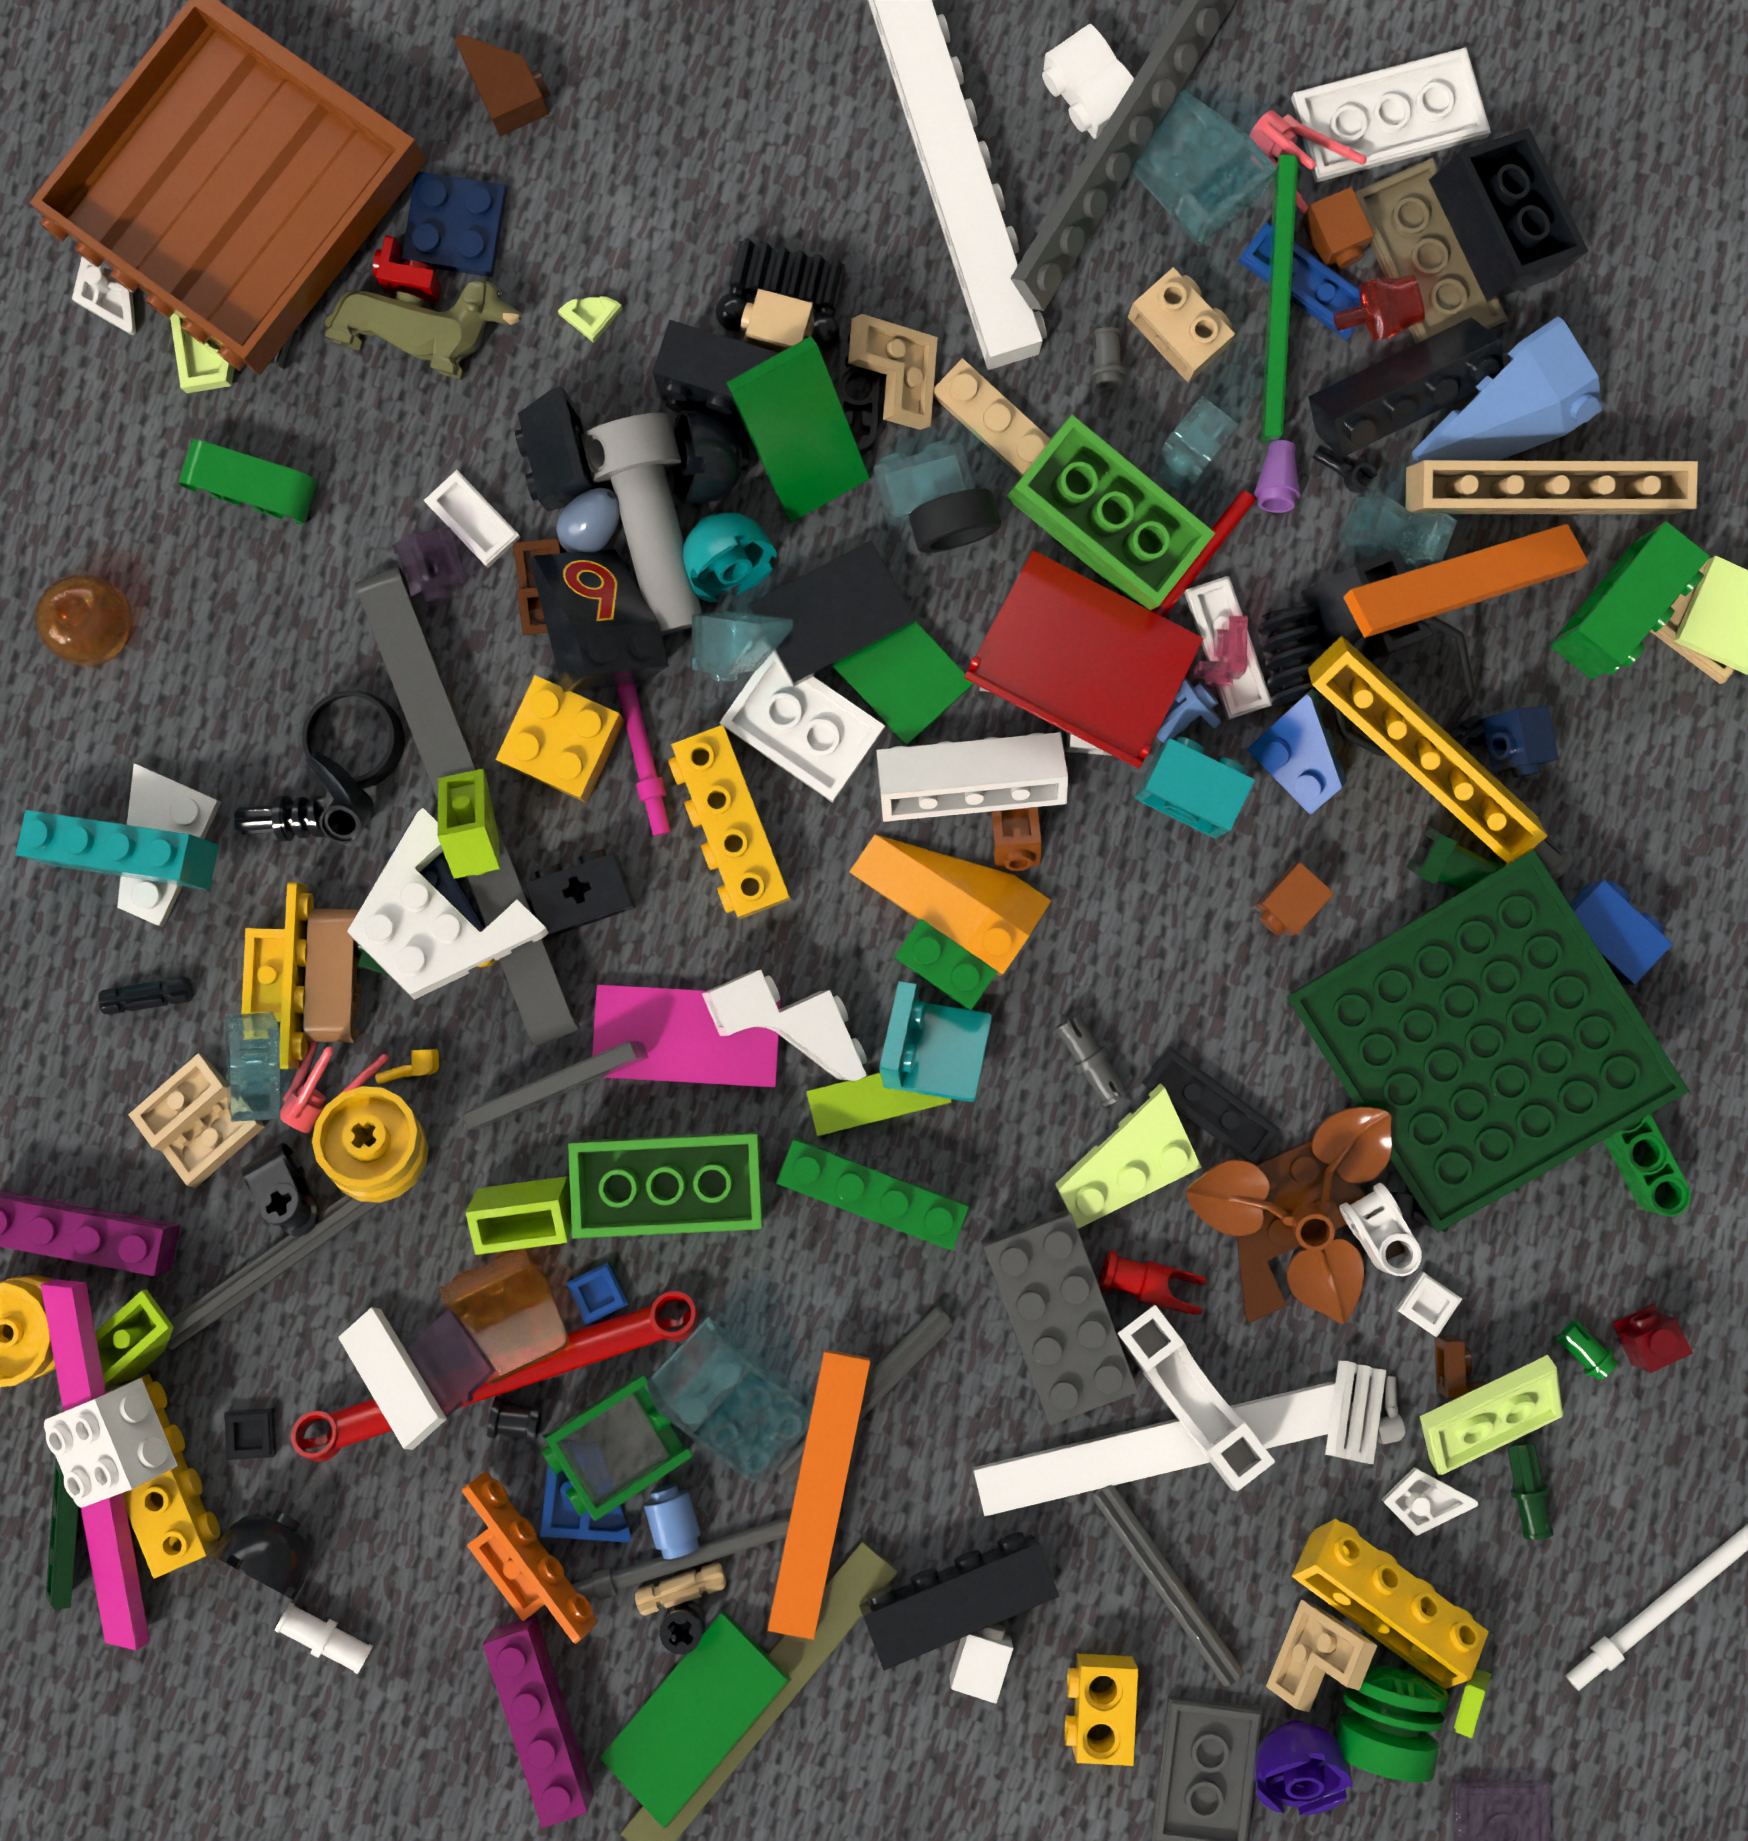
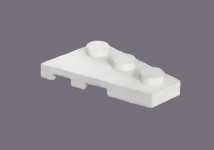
M134 764L127 825L185 833L205 839L221 801ZM121 877L117 908L164 927L182 886Z

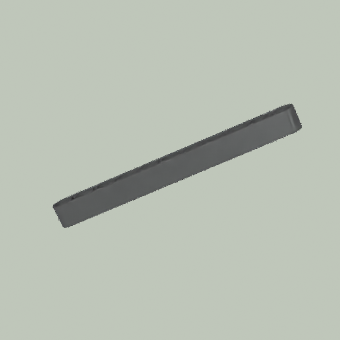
M400 566L356 582L355 586L438 800V778L478 770L480 766L479 764H474L469 751L473 750L468 735L462 721L458 723L453 709L457 708L446 679L442 680L436 667L440 666L430 638H425L420 627L424 622L414 596H409L404 583L408 582ZM495 806L492 807L499 836L500 869L481 875L467 876L486 927L516 900L536 917L528 890L523 891L518 878L522 877L513 851L511 848L507 849L502 835L506 833ZM546 937L534 943L532 940L512 949L511 954L499 959L526 1030L536 1047L580 1030L578 1019H573L569 1011L568 1005L572 1003L561 975L556 976L551 963L555 962Z

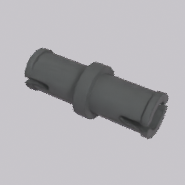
M1077 1013L1066 1019L1065 1024L1060 1023L1054 1030L1060 1035L1074 1057L1076 1063L1073 1066L1078 1074L1084 1073L1100 1098L1103 1107H1106L1118 1101L1117 1096L1123 1097L1129 1091L1107 1060L1109 1056L1107 1049L1104 1046L1099 1047L1081 1019L1082 1016L1080 1013Z

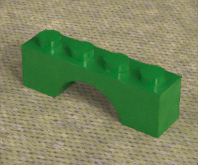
M794 1137L776 1184L951 1251H953L969 1208L967 1202L928 1187L885 1174L839 1153Z

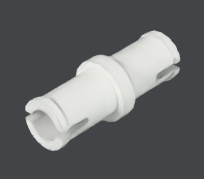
M291 1602L274 1630L311 1648L310 1654L319 1658L322 1654L353 1670L356 1674L359 1673L373 1647L371 1644L368 1645L336 1628L337 1622L329 1619L326 1623L299 1609Z

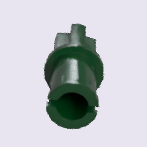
M1530 1442L1512 1444L1508 1447L1507 1451L1515 1488L1511 1489L1510 1492L1513 1498H1517L1523 1527V1537L1528 1540L1549 1538L1554 1535L1545 1496L1549 1493V1486L1543 1484L1536 1446Z

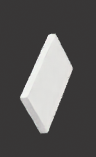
M1466 47L1293 93L1291 97L1296 118L1300 124L1352 148L1367 158L1366 163L1361 165L1302 137L1307 155L1316 163L1315 168L1311 169L1315 183L1487 138L1491 133Z

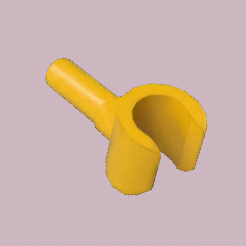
M437 1049L411 1050L412 1065H402L377 1073L375 1075L376 1082L380 1085L403 1077L434 1074L439 1069V1051Z

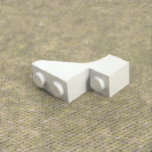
M756 970L702 993L720 1036H729L751 1027L767 1028L782 1036L838 1080L856 1081L867 1076L863 1068V1064L867 1063L865 1052L856 1038H850L844 1022L848 1021L846 1008L837 995L832 996L830 990L819 991L778 1010L776 1002L780 1001V995L773 979L769 975L764 977L761 970Z

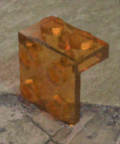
M526 1248L505 1251L499 1254L494 1262L477 1270L461 1272L453 1278L452 1282L439 1288L444 1305L461 1319L480 1377L488 1384H494L564 1350L569 1344V1337L542 1264Z

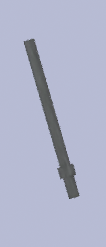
M790 1516L699 1544L700 1547L694 1552L678 1558L664 1559L663 1556L615 1571H612V1568L609 1567L593 1572L590 1579L571 1585L577 1593L583 1595L586 1599L597 1597L599 1601L618 1595L619 1589L784 1538L787 1534Z

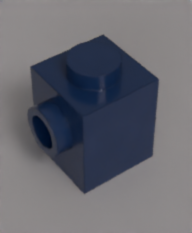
M1549 705L1518 708L1482 718L1492 772L1512 770L1513 778L1525 777L1541 773L1540 764L1559 760Z

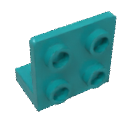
M898 981L879 1067L884 1088L974 1102L977 1097L992 1022L991 1015L984 1012L922 1002L919 1000L917 984Z

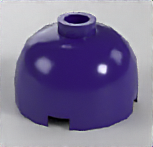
M1293 1720L1271 1731L1259 1744L1255 1756L1254 1778L1257 1795L1262 1804L1268 1808L1284 1813L1283 1805L1298 1806L1299 1815H1312L1328 1811L1342 1804L1347 1799L1346 1788L1349 1786L1352 1789L1353 1785L1350 1765L1343 1758L1338 1740L1327 1730L1303 1721Z

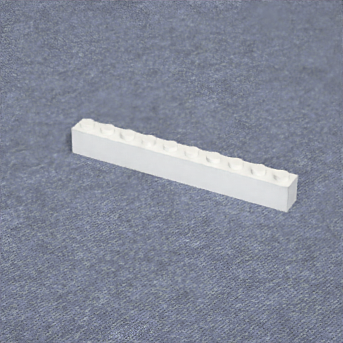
M868 0L987 370L1039 355L1042 339L1047 337L1044 319L1040 311L1033 312L1010 279L1018 266L1015 254L1019 253L1018 240L1012 226L1005 227L1001 211H1005L1004 197L998 183L991 184L987 169L991 168L990 154L985 141L978 142L973 127L978 125L977 115L971 98L964 100L960 85L964 84V78L957 56L950 58L946 43L950 42V34L945 16L943 14L936 15L932 2L935 0Z

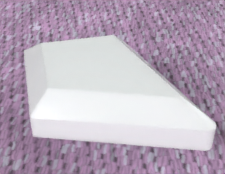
M82 257L72 300L130 335H135L136 327L132 293L110 276L113 269L102 262L97 268Z
M1415 1467L1381 1499L1416 1536L1478 1506V1502L1472 1497Z

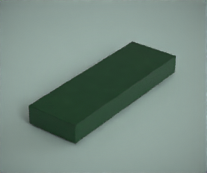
M55 1459L46 1597L53 1609L71 1608L78 1506L66 1491L64 1475L57 1459Z

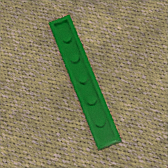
M1279 155L1274 169L1260 443L1267 444L1280 440L1283 435L1298 158H1296V155Z

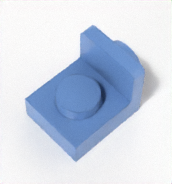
M1184 678L1156 737L1164 744L1169 738L1172 739L1175 735L1184 731L1199 715L1213 728H1216L1222 723L1213 709L1218 704V701L1201 682L1194 687Z

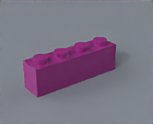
M0 1190V1247L150 1276H156L172 1269L180 1224Z
M534 1614L524 1621L520 1619L496 1627L490 1631L482 1645L541 1828L586 1814L593 1799L594 1791L537 1616Z

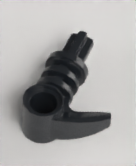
M315 752L308 756L306 761L325 787V796H313L310 801L306 797H297L293 801L289 796L284 795L277 796L272 806L240 807L234 813L235 830H238L243 835L274 833L280 842L292 841L295 834L299 838H308L312 834L314 837L326 836L336 843L347 844L358 838L373 815L374 804L369 794L360 789L356 781L343 767L329 757ZM340 810L351 814L354 820L345 817Z

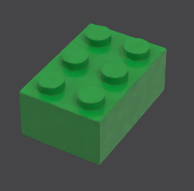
M1667 521L1663 522L1629 546L1549 646L1591 680L1604 673L1611 676L1622 665L1626 668L1629 667L1645 650L1646 646L1641 641L1652 629L1654 632H1657L1673 616L1675 610L1670 606L1680 594L1683 596L1688 595L1702 580L1704 574L1699 570L1710 556Z

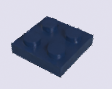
M418 171L414 178L401 257L403 263L406 260H413L424 263L434 269L493 277L507 196L505 184Z

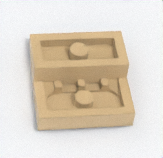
M200 1053L195 1055L128 1114L153 1149L162 1151L186 1186L193 1188L198 1187L265 1128L256 1114L216 1068Z

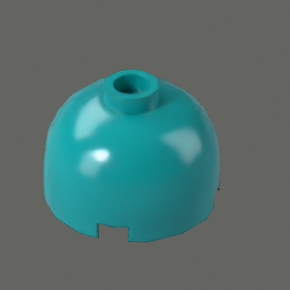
M740 513L711 514L702 518L697 526L692 529L683 545V560L691 587L699 599L708 602H719L716 595L738 584L740 586L737 595L757 586L769 576L773 569L769 563L771 557H777L775 548L760 525L755 520Z

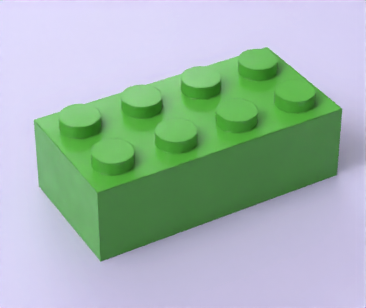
M1071 415L1059 427L1005 496L1007 500L1129 600L1148 610H1152L1162 603L1215 534V532L1074 415Z
M760 1131L576 1140L568 1143L572 1239L762 1229L764 1226Z

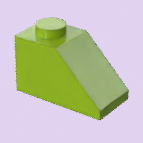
M484 768L438 778L437 836L454 879L470 875H481L500 869L499 836Z
M147 1289L141 1290L95 1331L105 1387L133 1380L166 1350L174 1326Z

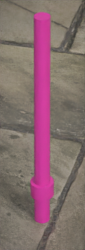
M635 683L618 685L616 687L640 781L636 783L640 802H645L653 836L665 835L671 832L663 798L667 795L663 778L657 777Z

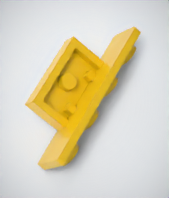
M298 882L287 883L285 929L245 928L241 1021L281 1022L279 1069H299L300 1060L305 1059L308 1046L305 1034L301 1032L305 999L303 981L307 950L306 921H308L311 909L314 908V898L312 893H308V886Z

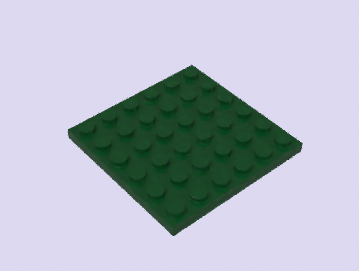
M1532 848L1287 995L1288 1001L1356 1107H1375L1390 1113L1392 1117V1150L1390 1160L1437 1233L1690 1092Z

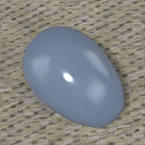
M606 488L590 489L575 497L564 507L557 521L556 532L557 538L565 550L569 553L596 552L608 544L616 530L620 517L619 503L615 493Z

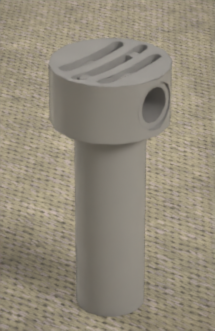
M666 413L634 415L617 419L586 431L581 435L593 484L613 486L614 493L618 499L619 512L640 592L658 621L661 636L704 624L705 621L699 598L693 591L686 573L683 560L684 541L665 472L681 463L670 415Z

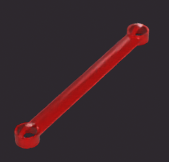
M679 1291L666 1292L660 1295L651 1306L425 1381L443 1413L663 1339L671 1342L684 1341L697 1330L700 1322L699 1311L692 1299L685 1293ZM681 1301L691 1307L679 1321L659 1319L661 1311L671 1302ZM686 1324L684 1328L678 1331L665 1330ZM371 1399L329 1414L322 1411H311L304 1414L294 1424L291 1432V1443L294 1450L306 1459L323 1462L333 1458L342 1447L393 1430L375 1399ZM320 1420L329 1421L332 1432L316 1438L304 1439L306 1430L313 1423ZM327 1444V1446L324 1449L318 1452L306 1451V1449H312Z

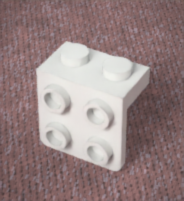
M142 1378L44 1421L47 1445L55 1454L64 1475L66 1491L73 1498L76 1505L81 1508L134 1489L178 1466Z

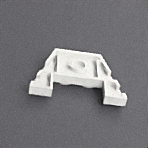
M424 808L420 809L415 815L347 931L414 1000L469 974L468 970L493 958L498 960L512 953V949L531 940L534 943L548 934L546 927L518 900L513 902L482 932H479L420 874L428 864L443 852L437 836L438 822Z

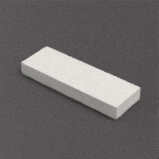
M1226 576L1186 589L1184 594L1198 635L1204 638L1201 644L1227 720L1272 706L1271 697L1230 577Z
M371 1307L338 1337L403 1449L413 1450L447 1420L381 1309Z

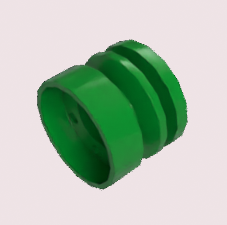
M1370 1664L1360 1690L1347 1688L1343 1695L1346 1705L1356 1711L1342 1714L1338 1722L1336 1739L1338 1740L1344 1760L1364 1771L1385 1778L1417 1783L1432 1781L1435 1775L1440 1744L1433 1736L1426 1732L1439 1731L1443 1728L1445 1718L1440 1712L1445 1711L1448 1706L1449 1693L1433 1681L1412 1672L1390 1666Z

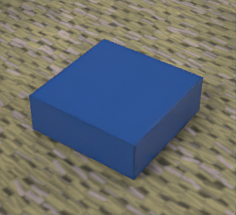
M610 1261L566 1282L586 1325L629 1304Z

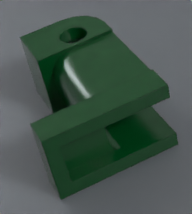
M1427 826L1423 834L1434 841L1423 864L1410 859L1406 867L1419 877L1433 884L1439 881L1460 892L1505 864L1494 858L1491 860L1458 844L1457 841Z

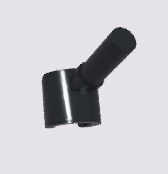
M1319 448L1312 457L1342 476L1346 488L1353 493H1362L1368 490L1366 486L1361 485L1357 481L1356 474L1358 471L1370 479L1377 476L1376 468L1369 463H1361L1353 467Z
M1390 1191L1400 1208L1404 1220L1421 1222L1433 1227L1424 1211L1415 1210L1416 1199L1413 1194ZM1449 1227L1444 1229L1442 1232H1447Z

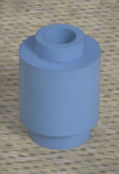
M676 1483L652 1490L650 1492L651 1499L643 1505L656 1549L662 1551L664 1559L678 1558L697 1550L700 1547L697 1537L701 1535L689 1490H678Z

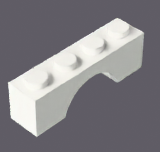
M1156 1305L1152 1306L1117 1333L1120 1344L1231 1490L1238 1492L1275 1463V1460L1245 1421L1233 1411L1210 1383L1191 1356L1184 1341Z

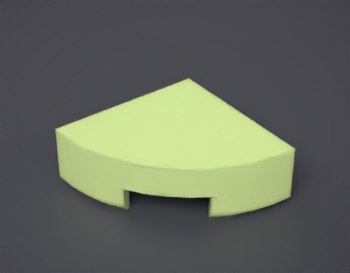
M600 296L579 300L577 298L563 305L558 310V313L595 343L623 308L617 301Z

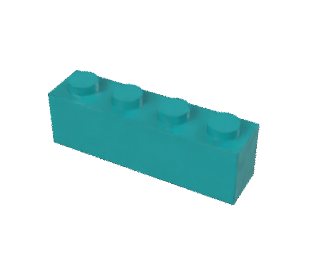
M25 810L15 855L51 866L210 890L219 845L185 833Z

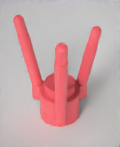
M1273 110L1268 111L1259 119L1249 136V140L1259 148L1255 156L1269 168L1273 175L1277 163L1274 157L1279 158V155H1287L1288 153L1296 155L1298 161L1308 169L1315 168V161L1295 145L1298 137L1294 133L1361 165L1367 161L1366 156L1354 151L1352 148L1300 124L1289 114L1282 118ZM1296 189V206L1305 215L1308 206Z
M319 1042L308 1043L306 1057L300 1061L299 1069L296 1071L292 1084L283 1097L285 1103L278 1113L279 1118L283 1122L304 1133L311 1132L316 1120L325 1107L323 1103L326 1097L314 1088L334 1052L332 1047L328 1046L324 1049L306 1083L303 1084ZM382 1054L342 1092L363 1086L388 1062L389 1056Z

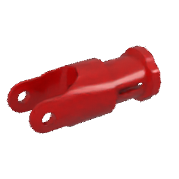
M1109 1249L1104 1258L1098 1285L1100 1290L1104 1292L1111 1288L1135 1295L1136 1300L1190 1315H1200L1203 1311L1200 1307L1181 1302L1170 1293L1168 1280L1176 1278L1198 1285H1206L1208 1280L1200 1275L1150 1260H1146L1143 1264L1118 1257L1117 1251Z

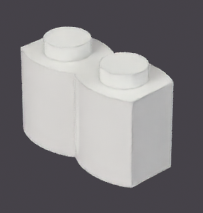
M1088 24L1045 54L1044 72L1042 73L1045 85L1055 97L1061 94L1070 105L1069 115L1076 128L1081 132L1088 130L1090 135L1096 140L1134 78L1125 66L1116 59L1106 40L1092 24Z

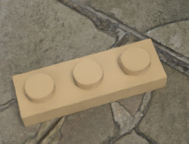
M963 358L934 387L933 397L1020 477L1050 440L1042 430Z

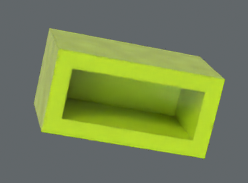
M568 1176L477 1188L465 1212L475 1255L568 1243L572 1232Z

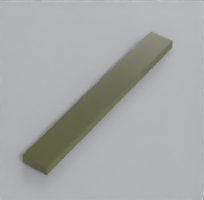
M861 1539L825 1583L814 1640L783 1634L767 1653L792 1679L670 1826L662 1828L641 1805L624 1825L620 1835L627 1841H676L861 1618L862 1613L859 1605L867 1602L866 1597L870 1593L886 1587L898 1573V1568L864 1539Z

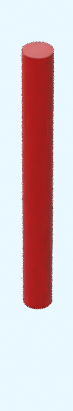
M1245 490L1240 491L1211 528L1215 532L1214 536L1162 603L1150 611L1164 618L1185 593V590L1188 589L1256 502L1253 495Z

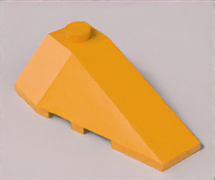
M876 834L849 871L918 920H924L995 969L999 976L1004 974L1051 903L1049 898L1013 874Z

